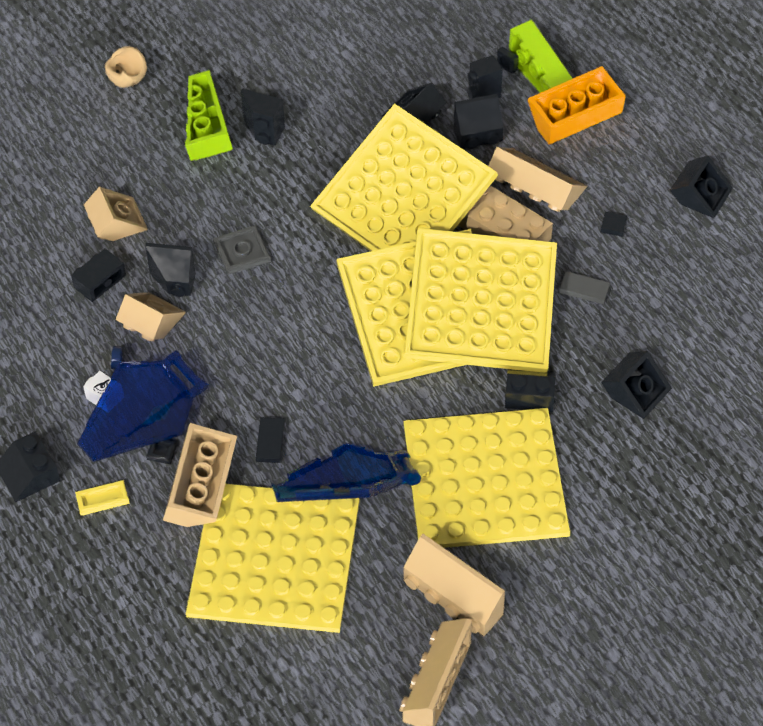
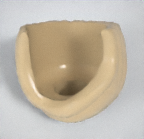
M125 46L115 51L105 64V72L108 78L121 88L138 84L144 78L147 71V63L140 50L130 46Z

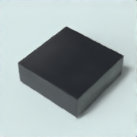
M501 46L497 50L498 63L509 73H515L518 70L519 56Z
M605 211L600 233L623 237L627 215Z
M153 437L146 456L147 460L171 464L177 447V441Z

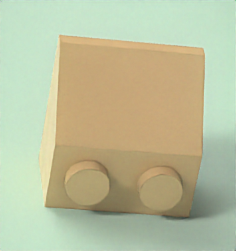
M98 187L84 204L95 234L101 239L115 241L148 229L133 197Z
M149 292L125 294L116 320L123 323L125 329L138 331L142 334V338L148 341L163 339L186 312Z

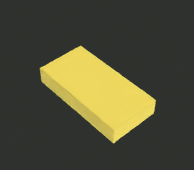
M124 480L75 492L81 516L129 504Z

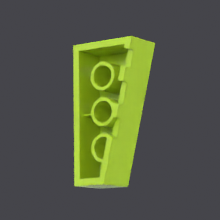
M532 19L510 29L509 51L519 56L518 69L539 93L573 79Z
M210 71L189 76L188 122L186 124L187 139L185 146L190 161L233 150Z

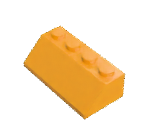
M601 66L528 98V103L537 130L550 145L622 113L626 95Z

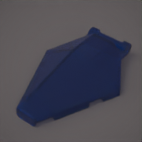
M177 350L160 361L118 363L105 392L102 393L86 423V428L77 442V445L93 462L183 435L194 398L204 392L209 384L204 379L201 380L182 360V355ZM171 365H175L192 383L193 387L191 389L170 369Z
M345 443L331 450V457L323 461L316 458L287 473V480L277 485L272 483L271 487L277 502L370 498L399 488L405 483L412 486L416 485L421 481V476L413 468L409 460L411 457L406 450L378 453L374 452L373 449ZM395 464L402 466L404 471L398 472Z

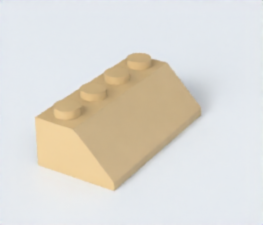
M496 147L488 167L497 172L496 181L510 183V188L522 193L524 190L530 194L529 198L537 202L543 200L549 203L548 207L557 212L568 210L587 188L585 184L513 148Z
M189 424L163 521L185 527L216 522L237 436L196 424Z
M425 534L420 536L404 566L405 583L411 589H419L423 592L426 599L432 604L438 603L444 607L445 612L451 618L471 619L472 633L479 632L485 636L503 616L505 591Z
M465 618L442 622L439 630L433 631L429 645H432L429 653L424 652L420 661L422 669L419 675L414 674L410 684L411 694L409 697H404L400 707V711L403 712V722L414 726H436L471 645V619Z

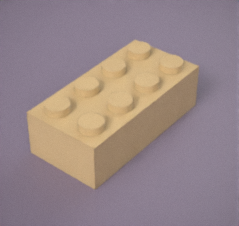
M490 185L458 226L464 230L471 229L472 234L549 242L552 238L553 223Z

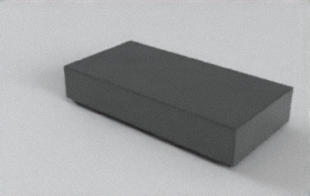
M566 271L559 293L604 304L610 288V282Z

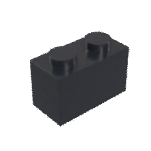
M494 55L470 62V69L467 73L469 80L467 94L470 99L497 94L498 99L501 98L503 69Z
M105 248L98 254H95L82 267L77 268L71 274L73 287L91 302H94L126 276L124 262Z

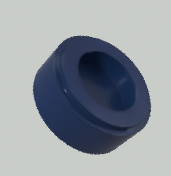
M113 346L111 369H121L122 346Z

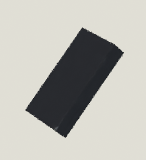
M260 417L256 462L281 463L284 418Z

